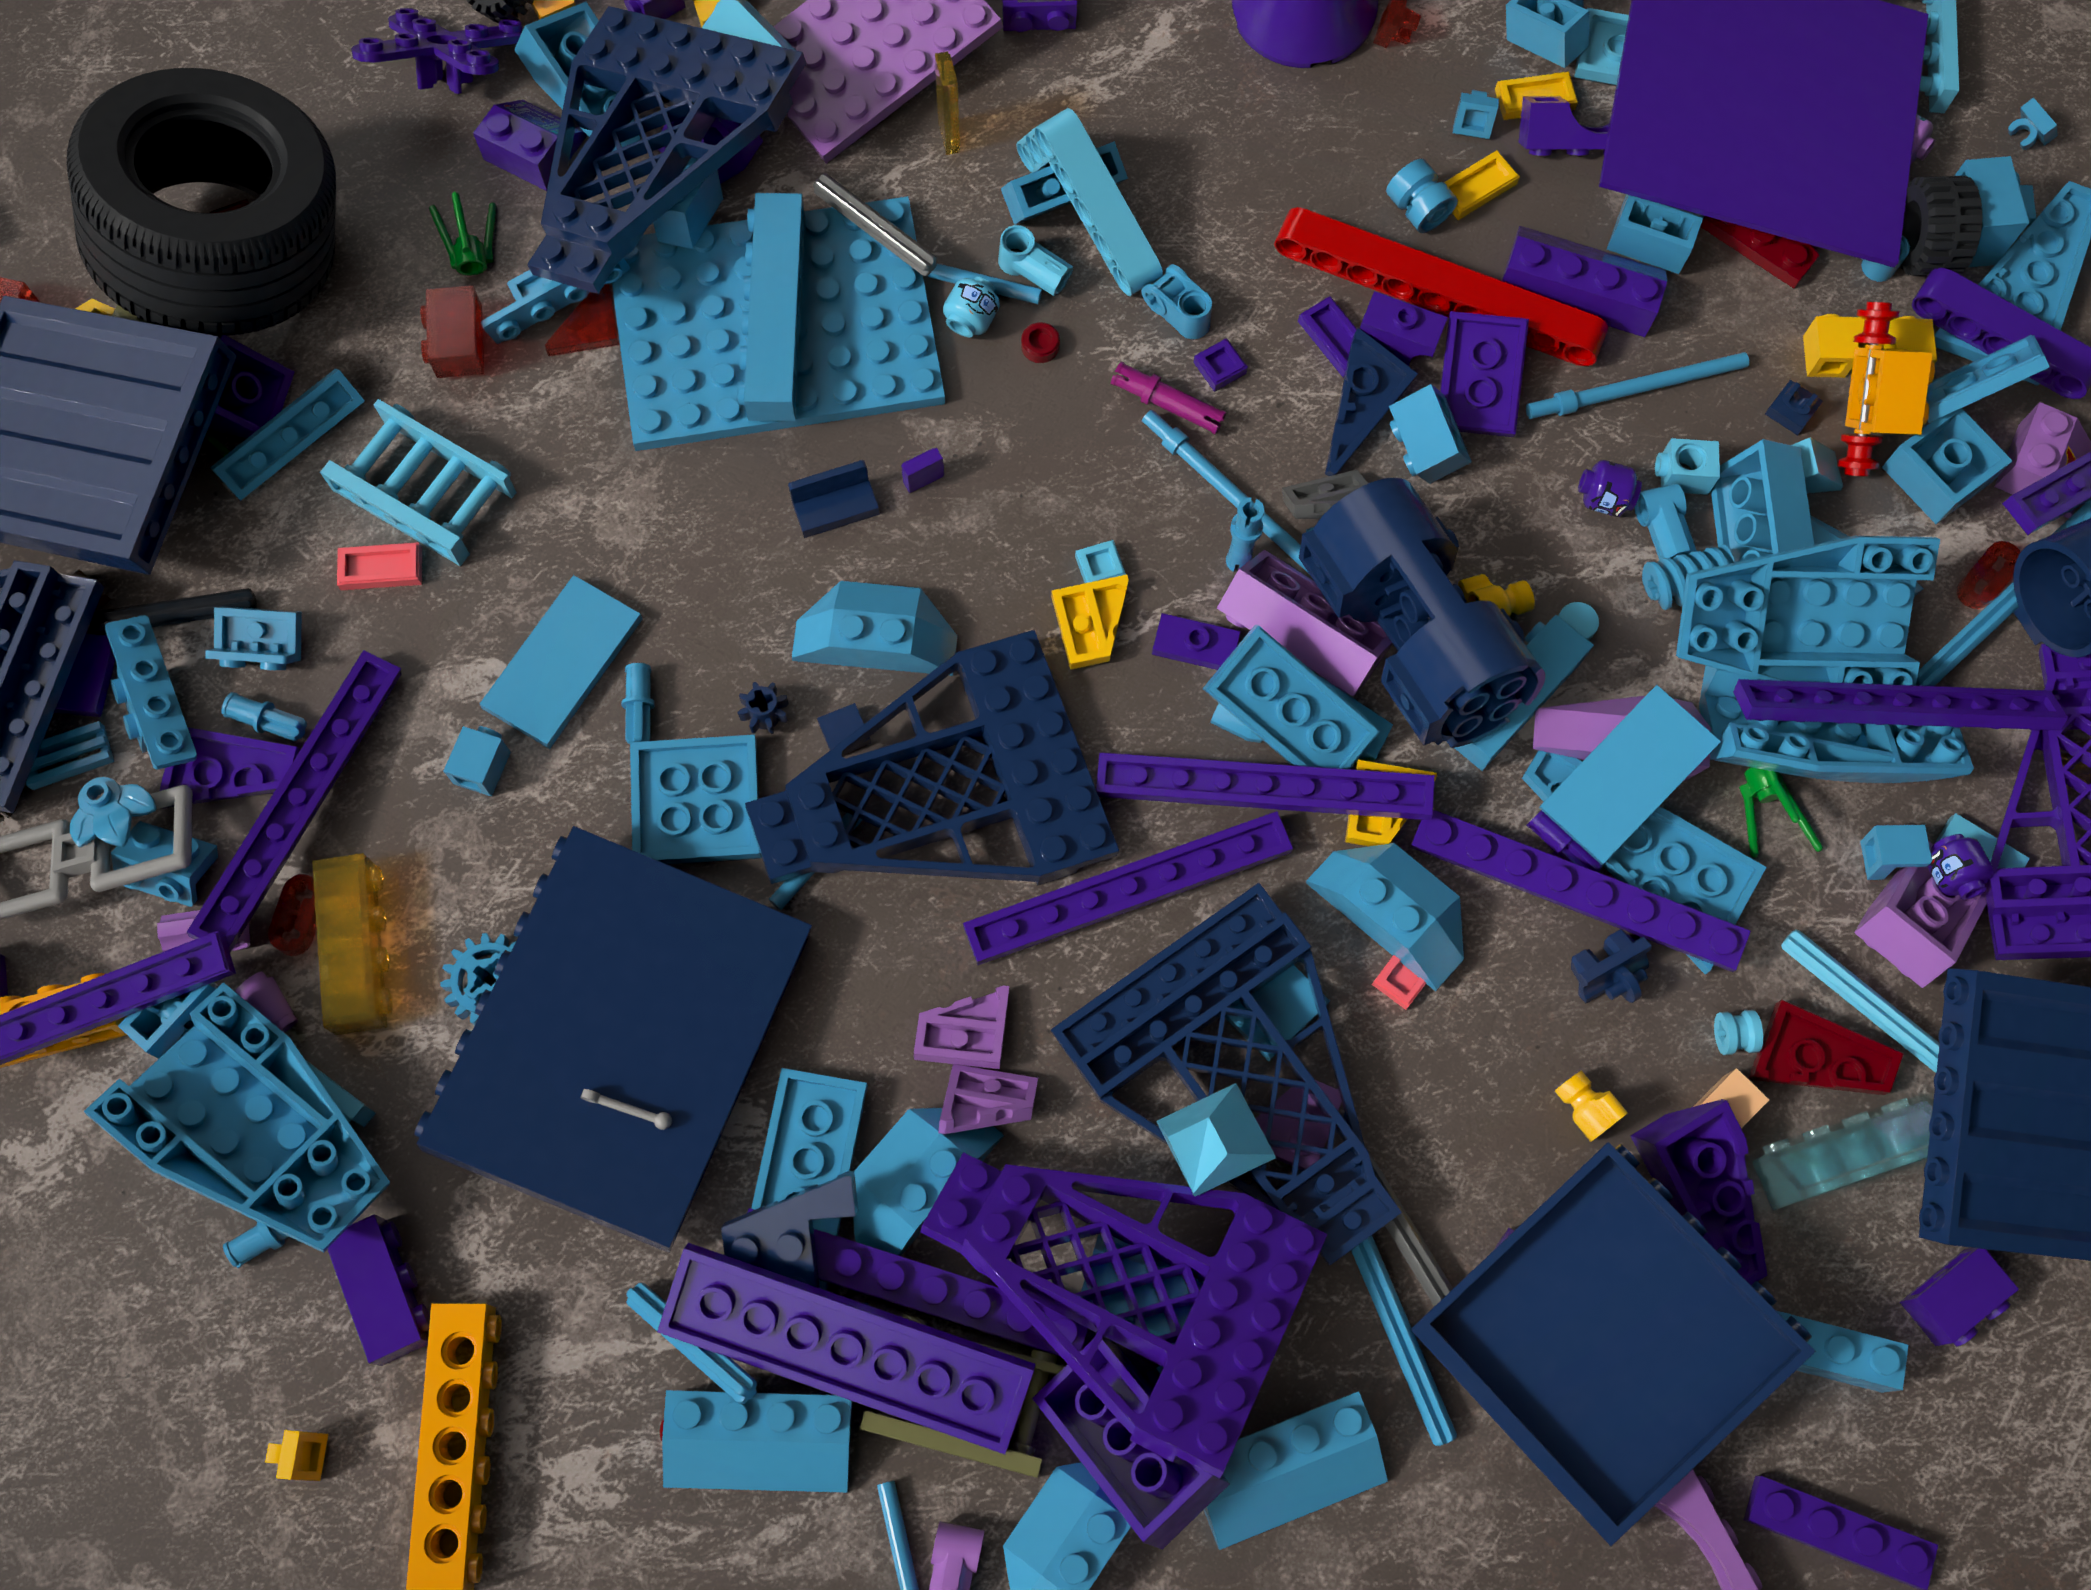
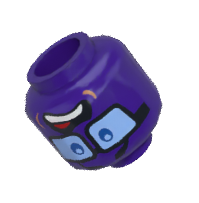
M1600 460L1593 466L1592 470H1584L1579 481L1578 492L1583 493V502L1587 509L1619 517L1626 510L1632 511L1641 492L1642 482L1637 480V475L1633 468L1607 460Z
M1955 834L1939 840L1931 847L1932 862L1927 867L1939 890L1944 895H1960L1962 900H1968L1986 891L1985 884L1993 876L1994 868L1977 839L1965 838L1962 834Z

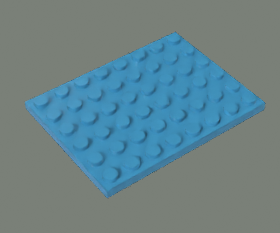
M908 196L865 202L917 242ZM833 207L805 211L796 421H748L745 405L738 404V381H745V370L740 369V346H747V335L742 334V311H749V301L744 299L743 284L745 276L751 277V266L746 265L745 249L746 242H753V233L748 232L747 220L707 225L693 249L658 242L656 233L645 234L641 237L634 250L625 257L631 269L612 283L635 451L945 404V394L923 275Z

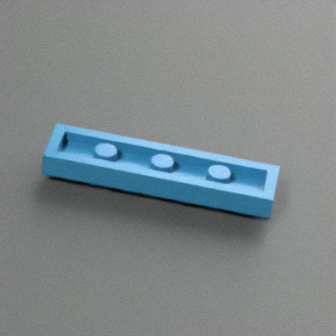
M335 368L210 468L241 501L365 400L342 372Z

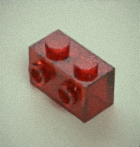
M474 286L426 289V305H422L420 308L422 325L424 329H427V340L421 341L424 363L431 365L437 378L484 374L483 327L481 325L483 311Z

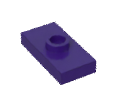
M1161 613L1152 655L1218 670L1237 647L1240 631Z

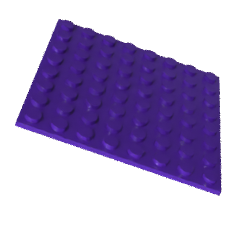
M1631 0L1599 187L1895 268L1899 263L1929 14L1881 0Z

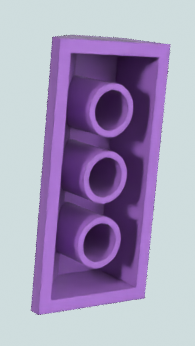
M1263 550L1239 568L1217 607L1218 610L1226 614L1227 620L1235 626L1251 630L1254 625H1259L1311 671L1316 672L1327 679L1329 683L1351 696H1354L1365 685L1393 645L1377 621L1359 622L1354 620L1349 614L1338 618L1312 579L1266 550Z

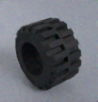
M1968 176L1916 177L1913 181L1909 182L1902 235L1909 242L1910 250L1900 265L1907 275L1927 276L1936 268H1947L1962 274L1970 266L1979 245L1983 219L1979 190L1972 178H1968Z

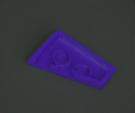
M187 727L197 753V758L192 762L165 768L159 791L187 785L192 789V804L274 793L301 749L296 746Z

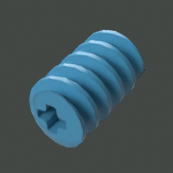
M1722 544L1718 548H1706L1703 552L1692 551L1687 556L1679 554L1672 559L1662 558L1657 563L1646 562L1642 571V582L1648 597L1651 600H1658L1661 608L1668 610L1672 607V597L1678 606H1683L1687 573L1735 563L1729 547Z

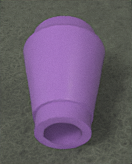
M261 971L249 977L235 990L239 996L284 1033L298 1022L274 977H267Z

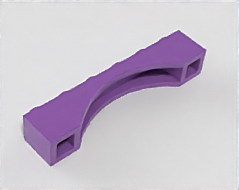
M1692 1469L1654 1506L1676 1521L1696 1542L1710 1563L1721 1590H1761L1762 1583L1757 1573L1749 1563H1743L1735 1548L1738 1545L1735 1532L1725 1519L1720 1520L1711 1504L1715 1499L1710 1486L1702 1476H1696Z

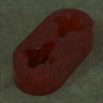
M2006 541L1992 544L1960 580L1957 586L1959 600L1965 606L1972 609H1981L1991 603L2013 578L2014 567L2021 553L2014 544ZM2001 556L2006 561L2003 564L2004 566L1996 571L1992 566L1998 557ZM1983 579L1987 584L1979 595L1975 593L1974 588Z
M307 874L295 875L287 880L282 888L269 928L268 937L270 943L287 956L303 954L313 942L326 901L325 889L314 877ZM307 887L313 895L311 899L304 898L301 903L295 898L297 892H304ZM294 927L300 933L298 939H291L288 943L282 938L284 931L291 932Z

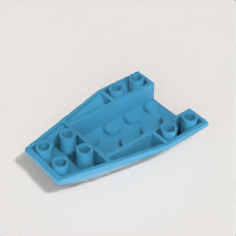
M1851 536L1687 573L1676 656L1757 680L1916 686L1920 662L1905 655L1916 581H1934L1940 539L1937 537Z
M1705 665L1699 710L1702 717L1711 727V733L1721 741L1711 751L1710 760L1808 778L1859 783L1930 781L1969 775L1974 769L1960 728L1951 726L1746 720L1733 691L1738 679H1757Z
M223 982L189 1013L194 1026L130 1086L119 1078L84 1110V1113L151 1171L324 1253L390 1185V1181L289 1036Z

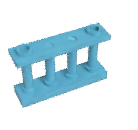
M1922 0V3L1926 4V13L1929 14L1926 31L1927 45H1925L1923 56L1924 64L1928 65V76H1921L1919 91L1925 92V95L1929 96V112L1945 113L1959 92L1956 0Z
M378 399L374 407L383 420L384 425L352 465L347 464L343 468L329 460L320 473L334 492L461 566L470 555L462 541L464 537L462 532L495 489L510 498L514 497L517 492L509 478L511 474L498 462L491 460L490 463H487L415 421L414 416L404 407L398 404H394L391 407ZM399 432L415 441L416 444L383 485L378 484L375 487L366 482L365 474ZM430 451L447 460L448 463L416 504L411 503L407 506L398 501V492ZM463 470L480 479L479 484L449 523L443 522L440 526L430 520L431 516L429 513Z

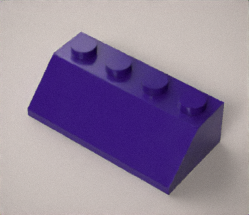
M1519 226L1501 281L1602 318L1609 327L1645 337L1658 314L1667 284L1666 270Z

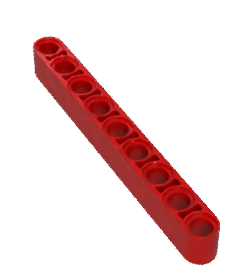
M1300 207L1290 209L1274 242L1276 250L1291 260L1448 318L1450 311L1529 319L1526 347L1575 365H1593L1598 358L1608 332L1607 323L1596 315Z

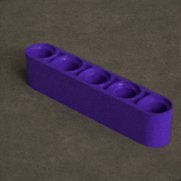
M1947 268L1933 269L1912 301V308L1920 317L1932 319L1934 325L1988 355L2025 337L2034 335L2050 368L2029 378L2063 397L2080 399L2086 395L2091 386V347Z

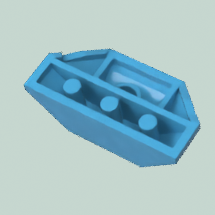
M840 581L797 620L792 661L930 674L956 654L958 638L957 634L921 588Z
M1395 843L1333 851L1307 879L1306 884L1392 956L1398 957L1405 967L1417 977H1421L1435 992L1463 962L1460 896Z
M942 1108L908 1109L854 1171L858 1201V1213L856 1216H853L855 1242L901 1256L920 1235L924 1220L963 1152L983 1161L1004 1135L994 1126L941 1134L938 1131Z
M1082 1462L1057 1466L1004 1543L1003 1549L1010 1590H1089L1130 1529L1129 1523Z

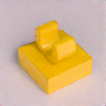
M284 1430L282 1444L268 1443L265 1463L278 1464L276 1475L278 1479L321 1481L328 1434Z

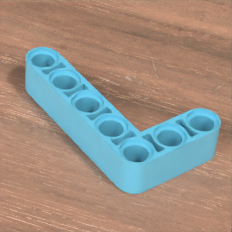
M1066 108L1033 128L1017 142L1018 154L1030 172H1036L1050 164L1115 281L1127 296H1132L1146 284H1151L1163 276V270L1157 256L1083 124L1072 109Z

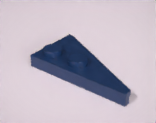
M1360 328L1356 330L1352 337L1325 470L1327 476L1336 475L1387 414L1390 410L1389 406L1396 403L1418 374Z

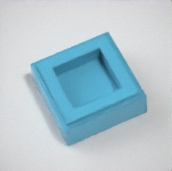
M1114 540L1075 551V558L1084 583L1126 575Z

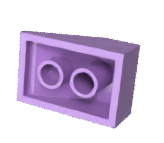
M1928 841L1930 852L1932 853L1931 847L1933 846V844L1930 841ZM1900 867L1868 908L1854 933L1864 940L1870 948L1876 950L1896 966L1903 975L1912 979L1921 988H1924L1957 962L1987 904L1986 895L1984 892L1968 900H1962L1960 895L1947 896L1939 890L1928 867Z

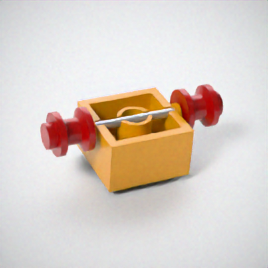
M1867 302L1866 309H1857V316L1864 319V327L1862 333L1854 336L1853 342L1870 343V345L1866 344L1865 347H1855L1845 426L1856 428L1854 433L1857 434H1841L1840 440L1848 444L1846 457L1838 459L1837 466L1845 467V475L1869 476L1870 469H1879V462L1872 459L1873 446L1882 443L1883 436L1868 434L1873 432L1921 435L1922 427L1926 424L1929 417V404L1926 398L1928 385L1932 383L1935 374V364L1932 361L1933 353L1882 348V345H1878L1896 343V338L1888 334L1890 321L1899 318L1900 311H1891L1892 303Z

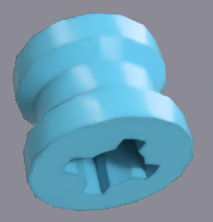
M1744 1010L1740 1015H1732L1729 1012H1719L1716 1014L1714 1035L1721 1054L1733 1055L1737 1050L1742 1049L1748 1053H1758L1761 1051L1763 1046V1028L1760 1017L1755 1010Z

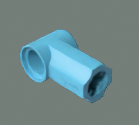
M1013 225L1003 231L1000 238L998 255L1000 268L1009 275H1022L1053 296L1059 294L1071 276L1073 266L1035 242L1033 233L1028 228L1021 225ZM1010 249H1019L1023 252H1013Z

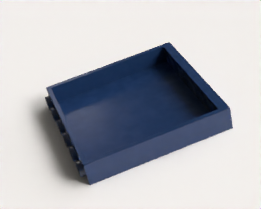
M1608 1142L1410 1330L1600 1536L1612 1546L1816 1351L1807 1343L1812 1338L1811 1334L1792 1316L1785 1321L1772 1307L1777 1302L1776 1299L1759 1282L1755 1281L1750 1285L1737 1272L1742 1267L1738 1260L1723 1246L1715 1250L1703 1238L1708 1232L1705 1227L1689 1212L1681 1216L1669 1203L1674 1198L1672 1194L1657 1179L1653 1177L1648 1182L1635 1169L1640 1163L1632 1153L1622 1144L1614 1148Z

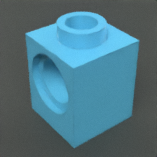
M1671 438L1663 453H1658L1656 457L1655 475L1661 477V487L1679 484L1684 493L1708 495L1720 478L1719 442ZM1680 463L1688 465L1692 470L1685 469Z

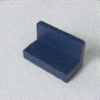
M864 460L805 477L788 484L792 505L804 538L880 515Z

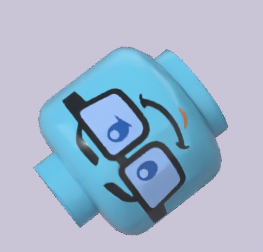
M982 277L958 280L943 306V313L947 318V326L955 333L968 338L973 337V335L984 334L1000 307L999 298L994 293V286Z

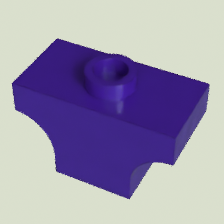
M1374 291L1360 329L1409 366L1411 359L1415 356L1426 355L1433 357L1448 317Z

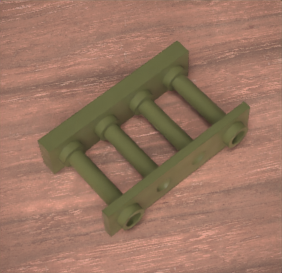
M902 1314L903 1318L927 1326L928 1321ZM983 1345L1035 1363V1369L1025 1395L1014 1441L1009 1442L1005 1454L922 1425L901 1421L902 1418L877 1409L875 1413L864 1411L860 1429L1038 1478L1042 1459L1033 1457L1035 1447L1031 1445L1040 1408L1032 1398L1047 1384L1049 1375L1056 1376L1065 1366L1057 1365L1058 1356L1032 1349L1031 1357Z

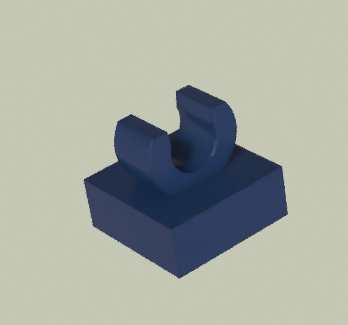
M1789 380L1765 415L1798 436L1823 400L1818 398L1816 394H1812L1801 387V384Z

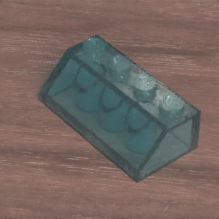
M1907 1098L1882 1106L1881 1109L1884 1115L1870 1119L1866 1111L1841 1120L1845 1127L1843 1129L1830 1132L1828 1125L1803 1133L1805 1141L1791 1146L1787 1138L1762 1147L1765 1155L1753 1160L1752 1163L1772 1210L1774 1211L1926 1159L1930 1137L1929 1122L1932 1117L1933 1107L1926 1100L1909 1105Z

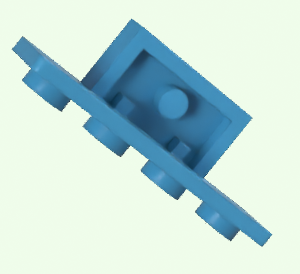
M625 257L617 263L605 284L617 281L622 274L631 269ZM528 270L507 282L516 302L482 320L481 325L495 343L499 344L503 341L514 339L521 331L531 325L551 318L556 311L565 306L583 300L590 291L535 276Z
M143 615L107 623L105 630L117 662V679L111 680V686L117 704L125 703L128 715H124L123 720L129 739L137 738L142 753L148 751L154 769L158 770L195 761L197 753L149 618Z

